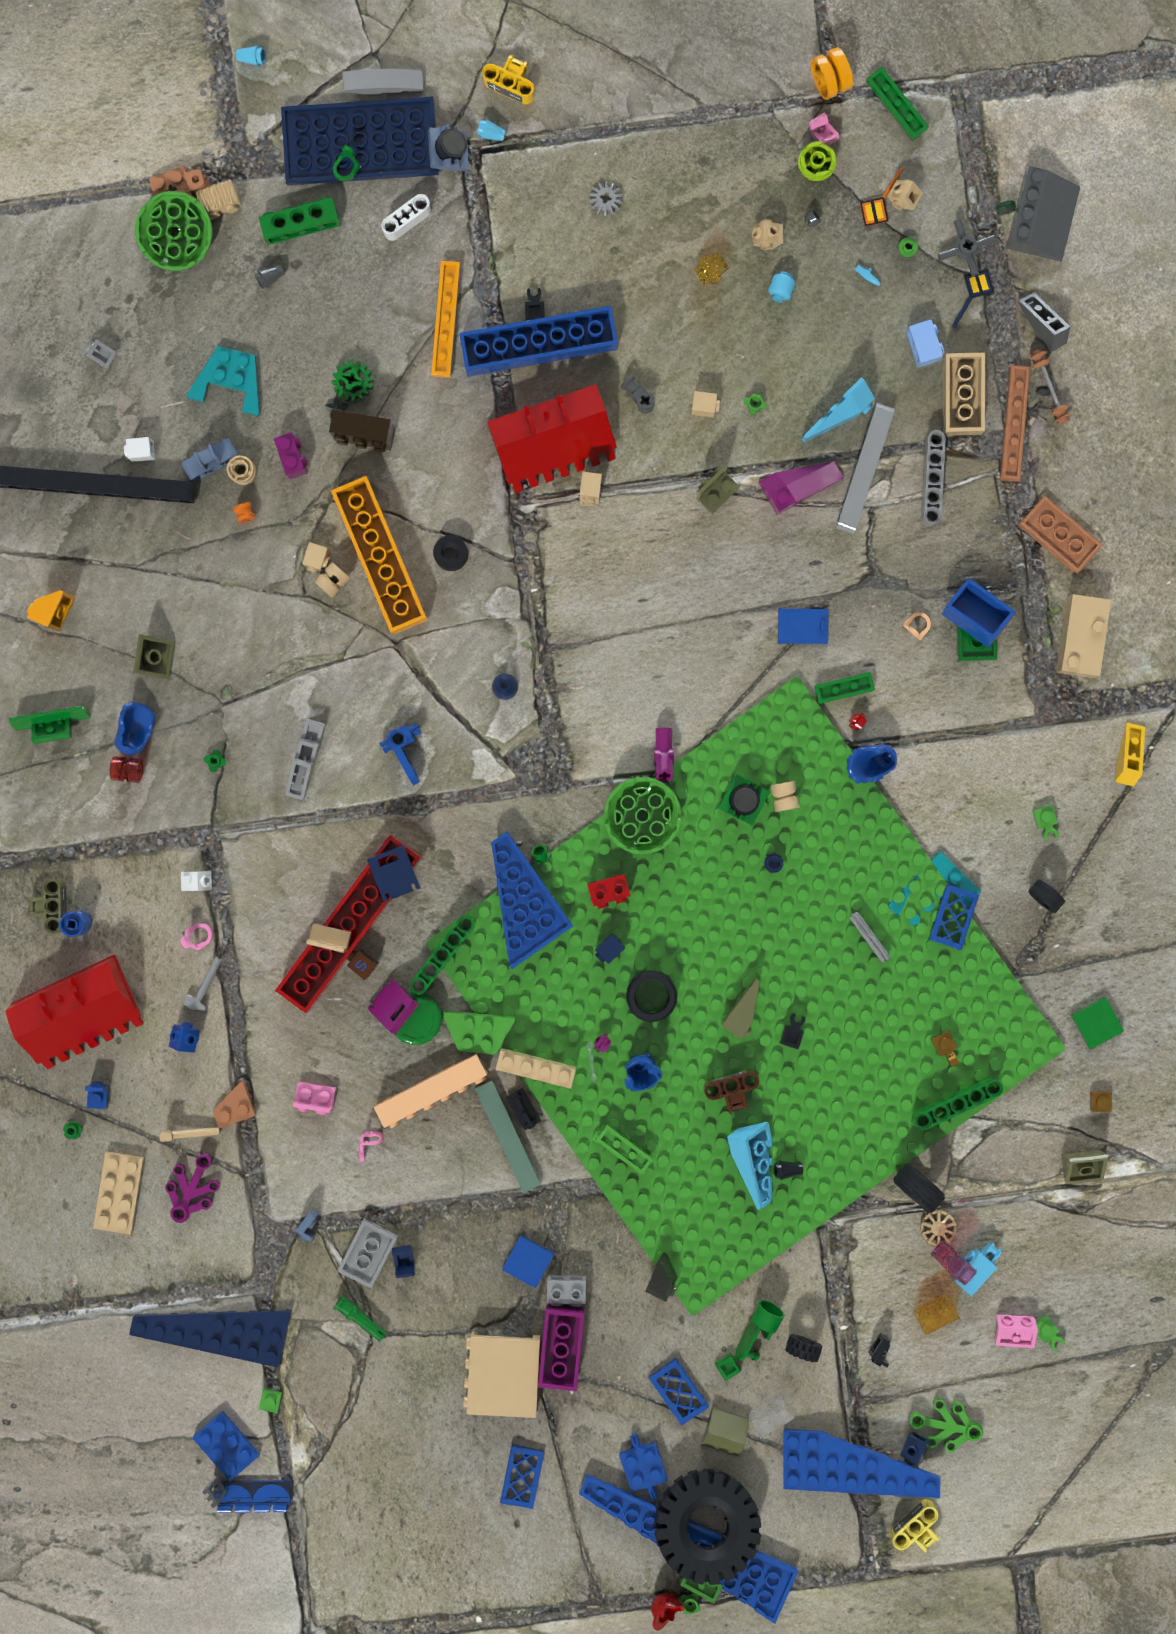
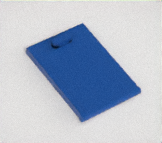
M778 608V644H828V609Z

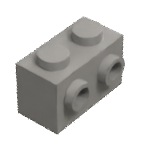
M548 1275L547 1304H551V1306L570 1304L572 1307H580L582 1304H586V1276Z

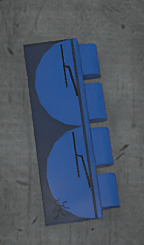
M291 1480L221 1481L227 1490V1494L217 1505V1512L232 1513L233 1505H235V1513H251L252 1505H254V1513H269L271 1505H273V1512H287L288 1505H291ZM221 1490L217 1492L216 1497L222 1492Z

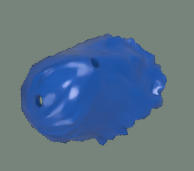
M131 701L128 704H124L120 712L114 744L121 753L127 755L139 754L153 734L156 716L153 715V710L142 703Z
M885 744L857 748L847 758L846 769L848 770L849 778L855 780L857 784L860 782L867 783L868 781L875 783L896 768L897 754L891 746Z

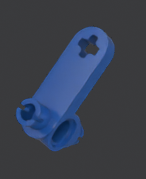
M417 723L410 727L405 724L398 729H394L386 735V740L379 743L384 753L393 749L413 786L419 783L420 779L403 748L415 741L414 737L422 734L421 730L417 729L419 728ZM397 734H402L404 737V741L401 744H396L394 741Z

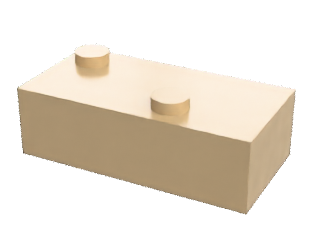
M985 353L945 354L943 358V433L945 436L982 435L985 432Z
M1076 594L1067 597L1056 673L1088 678L1100 677L1111 606L1110 599Z

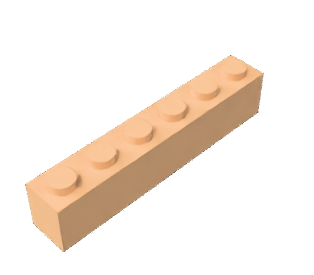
M475 1053L376 1104L374 1109L383 1127L389 1126L393 1128L401 1123V1119L406 1117L408 1120L416 1116V1111L422 1108L426 1111L435 1106L434 1102L441 1100V1102L446 1101L452 1097L451 1094L455 1091L461 1093L469 1088V1084L483 1082L486 1080L485 1076H487L488 1071L479 1053Z

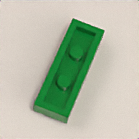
M871 672L814 686L818 705L875 691Z

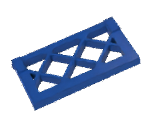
M946 885L929 940L962 950L979 895ZM950 892L956 893L959 899L948 904ZM966 897L972 898L969 909L965 907L962 901ZM960 901L965 911L954 915L950 905ZM948 907L953 917L942 922L945 908ZM966 913L967 917L964 926L961 928L956 918ZM954 919L959 929L949 934L944 924ZM941 925L947 934L942 938L937 936L939 926ZM960 931L959 942H953L950 936Z
M676 1358L649 1376L650 1381L681 1425L709 1408L708 1403ZM676 1367L681 1377L670 1375V1370ZM661 1376L667 1377L665 1387H662L657 1380ZM669 1378L680 1380L678 1390L667 1388ZM682 1380L688 1384L692 1392L681 1390ZM666 1391L678 1393L676 1403L672 1402ZM680 1394L691 1396L689 1405L678 1404ZM693 1396L697 1397L701 1403L697 1407L692 1406ZM677 1407L689 1409L688 1413L682 1416Z
M511 1445L500 1503L533 1509L544 1457L543 1450ZM515 1453L522 1454L524 1458L514 1463ZM531 1456L538 1457L534 1467L528 1459ZM526 1460L531 1469L522 1474L517 1466ZM515 1468L519 1477L511 1482V1471ZM534 1472L533 1483L529 1485L524 1477ZM522 1479L527 1488L518 1493L513 1484ZM509 1487L516 1494L514 1497H506ZM530 1490L529 1501L523 1500L521 1495Z

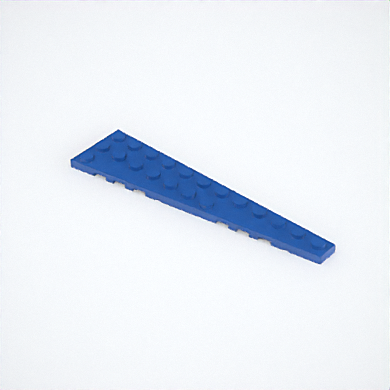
M586 1474L579 1490L581 1496L599 1508L604 1509L611 1516L617 1517L626 1526L641 1533V1536L644 1538H648L657 1544L654 1528V1516L657 1515L656 1504ZM688 1519L687 1529L690 1530L688 1536L694 1543L697 1541L700 1546H711V1543L714 1545L722 1539L721 1533ZM756 1550L757 1553L753 1561L748 1560L746 1563L748 1567L742 1573L738 1571L734 1574V1579L728 1582L723 1579L720 1580V1583L723 1584L722 1589L731 1593L739 1601L748 1604L757 1613L775 1624L797 1576L798 1568Z

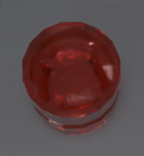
M113 756L110 763L111 780L124 781L126 779L127 782H141L143 775L142 759L129 758L127 760L126 757Z

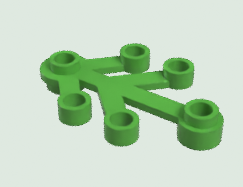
M940 1397L933 1400V1406L941 1413L945 1421L924 1417L920 1412H913L909 1416V1423L916 1430H920L924 1426L943 1429L935 1436L928 1435L926 1437L928 1440H935L934 1444L929 1445L930 1449L936 1448L938 1443L955 1432L962 1434L954 1440L947 1439L944 1442L945 1449L950 1453L955 1452L957 1447L966 1441H978L983 1436L982 1426L978 1422L969 1419L964 1411V1406L959 1401L953 1402L951 1408L955 1414L960 1416L964 1425L957 1424L945 1407V1402ZM937 1402H942L940 1407L936 1406ZM960 1405L961 1409L956 1411L955 1407ZM914 1417H920L919 1421L914 1422ZM976 1428L975 1433H970V1430ZM949 1443L954 1444L952 1448H947Z

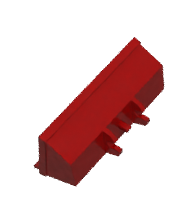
M596 384L563 396L558 394L556 395L557 398L531 407L523 406L524 409L487 422L508 485H513L515 493L523 491L520 481L528 479L530 488L538 486L536 475L542 473L546 483L553 481L554 478L551 470L559 468L561 477L568 476L567 465L571 463L575 464L577 472L585 470L583 459L590 458L592 467L600 465L598 457L600 453L605 452L608 461L616 459L614 449L617 448Z
M115 954L11 1003L5 1010L16 1042L37 1064L42 1063L46 1069L55 1066L51 1060L55 1056L61 1062L69 1060L70 1058L65 1052L69 1049L76 1055L84 1053V1049L80 1045L84 1042L91 1048L99 1046L95 1038L99 1035L106 1041L113 1039L114 1036L110 1030L114 1028L120 1034L128 1032L129 1030L125 1025L128 1021H131L135 1027L143 1025V1021L139 1017L141 1016L140 1010Z

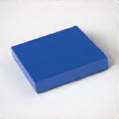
M520 1235L502 1270L536 1288L554 1253Z

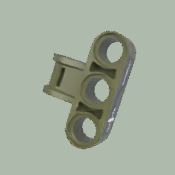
M51 878L43 884V896L27 897L29 901V913H27V916H44L45 931L49 934L61 933L60 927L57 930L53 928V921L56 920L59 924L61 917L67 913L66 883L61 878ZM53 882H56L58 885L56 892L51 887ZM54 901L58 903V909L56 911L52 908V903Z

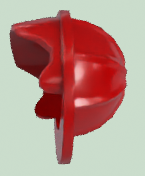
M662 1593L653 1600L651 1612L654 1618L652 1623L654 1630H661L669 1621H674L676 1612L684 1611V1605L675 1594Z

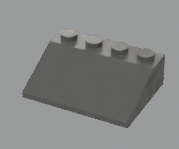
M1029 166L1023 176L1006 249L1062 262L1080 186L1048 170Z

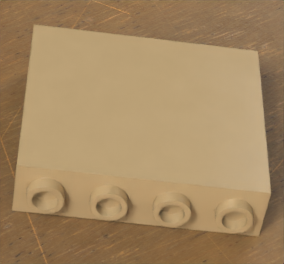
M472 1331L471 1337L467 1338L466 1350H470V1355L466 1357L465 1369H469V1375L465 1376L464 1388H468V1395H464L463 1407L467 1408L468 1415L536 1418L541 1335H533V1338L475 1335V1332Z

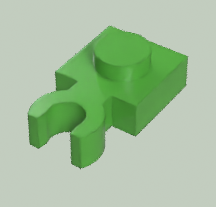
M1053 805L1032 810L1037 829H1044L1042 833L1043 839L1045 841L1049 840V832L1053 833L1054 838H1058L1059 833L1053 828L1054 824H1058Z
M1046 1315L1036 1322L1037 1335L1044 1343L1049 1341V1345L1054 1351H1058L1055 1347L1057 1341H1060L1063 1345L1066 1344L1061 1336L1056 1335L1060 1331Z

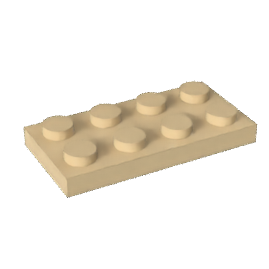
M108 1151L105 1153L93 1229L129 1235L133 1233L145 1157Z

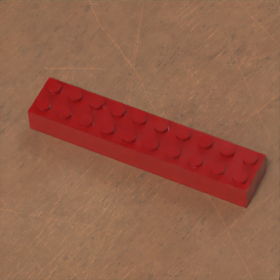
M393 835L388 836L375 854L378 855L404 845L414 869L423 858ZM396 853L379 860L381 866L398 860ZM369 864L323 924V926L352 932L348 950L343 953L308 945L275 990L304 1013H308L392 900L389 893H387L388 901H383Z

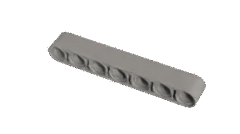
M876 403L839 514L836 529L854 534L895 408Z

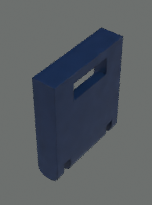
M404 845L367 859L384 902L388 901L387 893H389L391 899L413 892L414 890L411 885L413 883L417 890L421 888ZM396 853L398 860L381 866L379 859Z

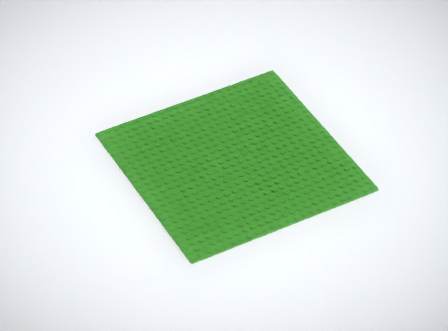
M799 677L791 679L674 763L673 779L664 784L674 792L679 801L681 824L675 838L665 848L651 854H634L622 849L609 836L603 814L553 850L550 859L539 865H532L573 927L511 969L506 947L498 891H496L464 914L474 918L475 927L443 968L474 1013L516 1017V1021L502 1043L501 1048L576 1067L571 1089L520 1077L691 1315H696L1065 1050L1064 1044L973 918L971 919L962 950L929 940L942 900L936 894L943 897L946 885L948 884L873 781L857 784L855 780L849 778L848 770L846 769L847 758L853 753ZM736 774L770 791L753 826L718 809ZM795 781L796 792L794 796L798 797L800 808L775 812L773 801L776 797L772 796L770 785ZM640 810L637 813L638 820H647L648 813ZM769 854H778L782 857L783 867L779 872L771 873L766 870L764 860ZM625 874L630 892V897H627L628 901L619 904L616 901L609 902L608 907L598 909L597 906L593 907L587 884ZM919 874L917 880L912 881ZM908 885L911 892L897 917L889 909L888 904L892 900L896 903H902L905 900V896L901 891ZM950 892L948 904L957 900L958 897L955 893ZM960 901L950 905L954 915L965 911ZM933 902V910L927 912L922 909V907H930ZM948 907L945 908L942 922L953 917ZM858 912L886 949L890 955L887 961H880L849 917L853 913ZM966 913L956 918L961 928L964 926L967 917ZM916 914L919 915V924L911 925L908 919H913ZM463 919L461 926L464 929H469L471 921ZM954 919L944 924L949 934L959 929ZM457 920L426 942V946L431 953L435 951ZM941 925L939 926L937 936L942 938L947 934ZM959 931L950 936L953 942H959L961 932ZM613 933L625 946V949L609 964L606 961L602 963L595 956L597 953L595 948ZM450 935V942L452 944H458V935ZM441 949L438 951L440 959H447L448 954L445 950ZM647 970H656L666 974L673 981L677 990V1003L673 1012L667 1018L657 1022H646L637 1018L630 1011L626 999L627 987L630 981L637 974ZM757 978L760 982L753 1021L750 1026L752 1030L747 1037L743 1036L739 1039L724 1028L721 1022L752 980ZM646 980L638 986L635 1000L642 1010L657 1012L666 1005L668 991L661 982ZM792 1013L796 1014L795 1022H799L802 1016L805 1017V1023L799 1028L804 1030L799 1049L779 1043L785 1024L791 1026L790 1016ZM947 1030L950 1031L957 1046L953 1053L957 1057L959 1064L953 1067L949 1065L945 1055L941 1057L938 1055L931 1041V1038ZM606 1033V1036L611 1039V1044L606 1052L602 1053L600 1051L598 1053L594 1049V1041L599 1035ZM649 1053L662 1071V1078L656 1083V1086L648 1090L631 1091L627 1089L624 1082L628 1078L625 1069L626 1063L635 1055ZM744 1070H753L759 1077V1085L755 1089L744 1092L748 1106L747 1110L743 1108L729 1114L725 1097L711 1100L704 1093V1084L715 1078ZM748 1075L745 1078V1083L752 1084L755 1081V1076ZM991 1077L1003 1085V1092L1000 1096L929 1129L921 1130L912 1122V1114L916 1110L983 1079ZM728 1081L726 1087L728 1089L735 1088L736 1081ZM996 1083L989 1085V1092H993L996 1089ZM711 1085L707 1092L715 1094L718 1091V1087ZM978 1091L972 1092L971 1100L978 1098ZM956 1099L953 1102V1107H960L961 1099ZM937 1108L935 1111L936 1116H941L944 1108ZM921 1115L918 1118V1124L925 1123L926 1115ZM768 1122L772 1136V1147H769V1158H772V1165H769V1176L772 1177V1201L761 1210H758L731 1155L727 1136L738 1128ZM606 1124L653 1157L654 1160L643 1175L595 1141ZM779 1160L802 1163L803 1175L783 1180L775 1178L774 1163H778Z

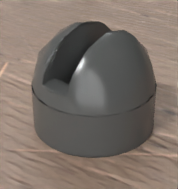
M813 209L805 215V222H810L807 225L809 227H815L821 222L820 217Z

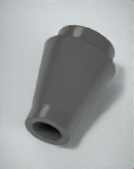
M278 264L258 270L255 277L263 289L265 287L269 288L281 276L285 275L282 266Z

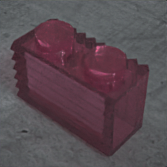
M941 1241L931 1252V1255L963 1285H966L977 1273V1270L945 1241Z

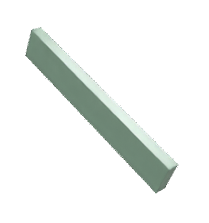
M493 1079L475 1087L523 1193L541 1185Z

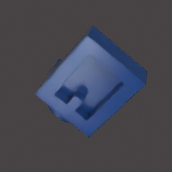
M93 1081L85 1086V1091H88L87 1108L107 1109L109 1085H103L101 1081Z

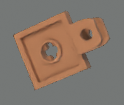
M184 166L149 178L154 196L169 191L173 187L174 189L177 188L179 192L196 197V191L210 187L208 177L202 174L201 170L195 169L187 172V168Z

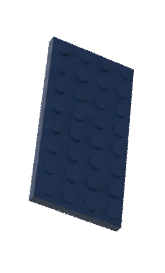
M433 96L281 107L287 186L343 182L334 176L333 166L338 156L343 153L342 148L344 145L354 150L353 156L360 164V169L350 181L439 175L438 169L430 168L428 129L430 127L436 128ZM348 156L344 157L337 167L338 174L348 176L352 172L353 161Z

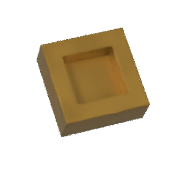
M1090 1091V1111L1112 1112L1111 1092Z

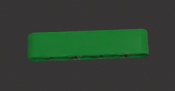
M464 915L457 920L412 979L410 990L414 994H423L430 987L475 927V920L472 916ZM463 919L471 921L469 929H464L461 926ZM450 935H458L459 943L452 944L449 940ZM441 949L445 950L448 954L445 960L438 957V951ZM428 965H433L436 968L434 975L427 973L426 967ZM415 981H422L424 983V989H416Z
M991 1077L983 1079L916 1110L912 1114V1122L921 1130L929 1129L1000 1096L1003 1092V1085ZM996 1083V1089L993 1092H989V1085ZM978 1091V1098L971 1100L972 1092ZM956 1099H961L960 1107L954 1108L953 1102ZM939 1107H943V1114L941 1116H936V1109ZM921 1115H926L925 1123L918 1124V1118Z

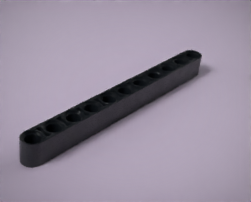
M0 466V488L195 503L196 483L190 481Z

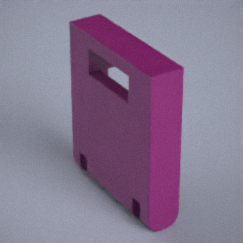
M390 978L389 982L391 985L386 984L372 1001L374 1006L369 1005L367 1009L389 1032L396 1035L419 1004L397 981ZM404 1005L405 1008L403 1009V1011L399 1014L395 1021L392 1020V1018L396 1015L399 1009Z

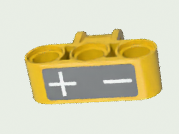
M511 54L504 68L495 64L484 66L482 75L487 88L525 105L532 103L535 98L533 83L524 78L529 62L515 59L514 55ZM489 74L496 75L494 78L491 79L487 77ZM506 82H512V83H513V84H512L511 86H509V87H507V86L504 85ZM523 90L530 91V93L526 95L522 94L521 92Z

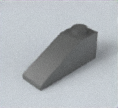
M1035 292L1018 301L1037 337L1051 352L1067 344L1070 326Z

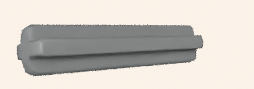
M858 912L853 913L849 917L880 961H887L890 955L861 915Z

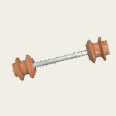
M1039 349L1031 353L1032 357L1029 360H1034L1035 362L1032 368L1042 369L1057 407L1053 409L1051 415H1055L1057 418L1054 423L1058 422L1059 425L1070 421L1069 417L1072 414H1068L1066 411L1069 406H1060L1045 366L1051 361V359L1045 357L1048 351Z

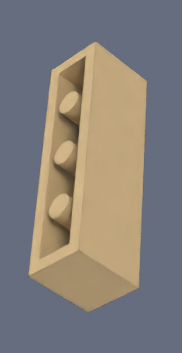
M501 1048L496 1070L571 1089L576 1067Z

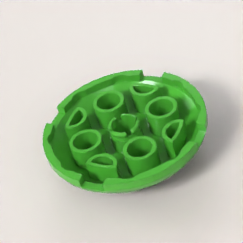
M166 191L153 196L140 209L135 224L136 240L141 252L151 263L169 271H182L198 264L207 254L212 242V223L206 209L194 197L179 191ZM179 228V234L172 237L173 229Z
M649 777L632 778L618 785L608 797L604 809L605 827L611 839L622 849L634 854L655 853L669 845L678 833L681 824L680 804L674 792L663 782ZM640 810L646 811L648 813L647 820L639 821L637 813Z

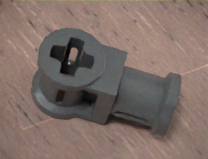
M633 375L628 377L622 383L621 388L631 395L632 400L637 404L641 413H650L654 409L653 395L642 386L640 387ZM644 400L645 402H647L649 400V405H642V401Z

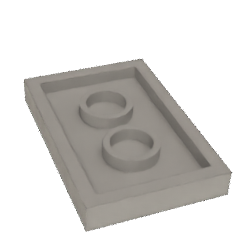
M364 1218L337 1272L372 1289L398 1235Z

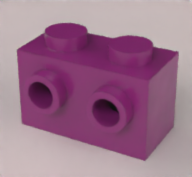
M292 432L273 438L286 476L289 479H293L307 474L306 466H308L305 455H301L300 448H302L299 438L295 437Z

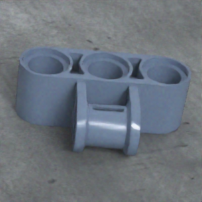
M228 438L213 446L209 444L208 448L199 453H193L194 456L185 460L181 465L190 482H196L226 466L233 457L239 456L231 439Z

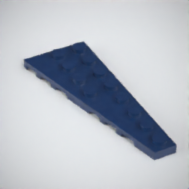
M292 1310L135 1314L132 1319L129 1335L279 1368Z

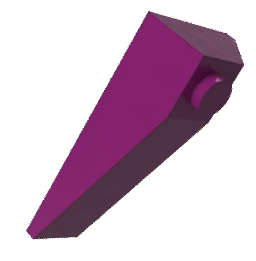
M835 461L775 472L758 483L775 514L779 515L842 480L844 477Z

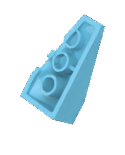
M862 377L843 395L840 403L834 404L826 413V416L819 419L803 436L802 441L804 443L859 417L862 413L866 415L873 408L872 403L875 398Z
M768 1122L738 1128L727 1136L731 1155L758 1210H761L772 1201V1177L769 1176V1165H772V1158H769L772 1136Z

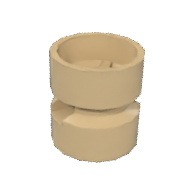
M331 562L325 569L326 573L320 574L314 582L333 598L340 591L339 586H344L350 578ZM333 575L337 578L335 582L329 579Z
M795 781L770 785L772 796L776 797L773 801L775 812L800 808L798 797L794 796L796 792Z

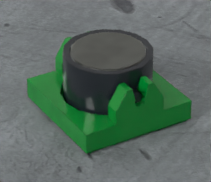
M736 774L718 809L753 826L770 791Z

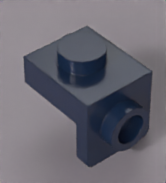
M412 1246L392 1248L396 1278L414 1276L415 1259Z

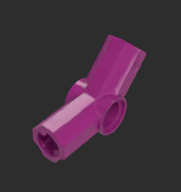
M656 728L654 766H656V779L663 783H668L669 780L673 779L674 749L672 748V728Z

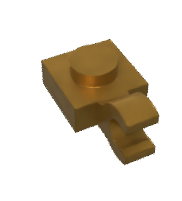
M947 1030L931 1038L940 1057L945 1055L949 1065L952 1067L959 1064L957 1057L953 1053L957 1046L950 1031Z

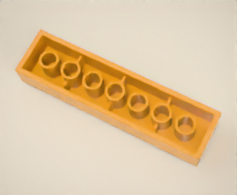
M364 476L331 490L391 634H398L429 621L368 477Z

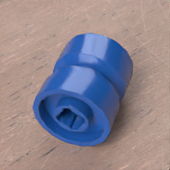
M84 911L69 912L61 917L59 927L61 932L68 937L81 936L90 931L92 919Z

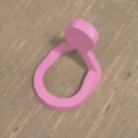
M199 923L188 928L185 931V936L180 938V941L186 949L192 947L195 950H200L211 942L213 931L209 925ZM199 927L205 928L208 931L207 940L197 945L190 941V933Z
M371 1131L362 1133L359 1151L360 1162H365L364 1145H376L383 1142L384 1134L382 1132ZM377 1136L380 1138L376 1141H364V1137Z

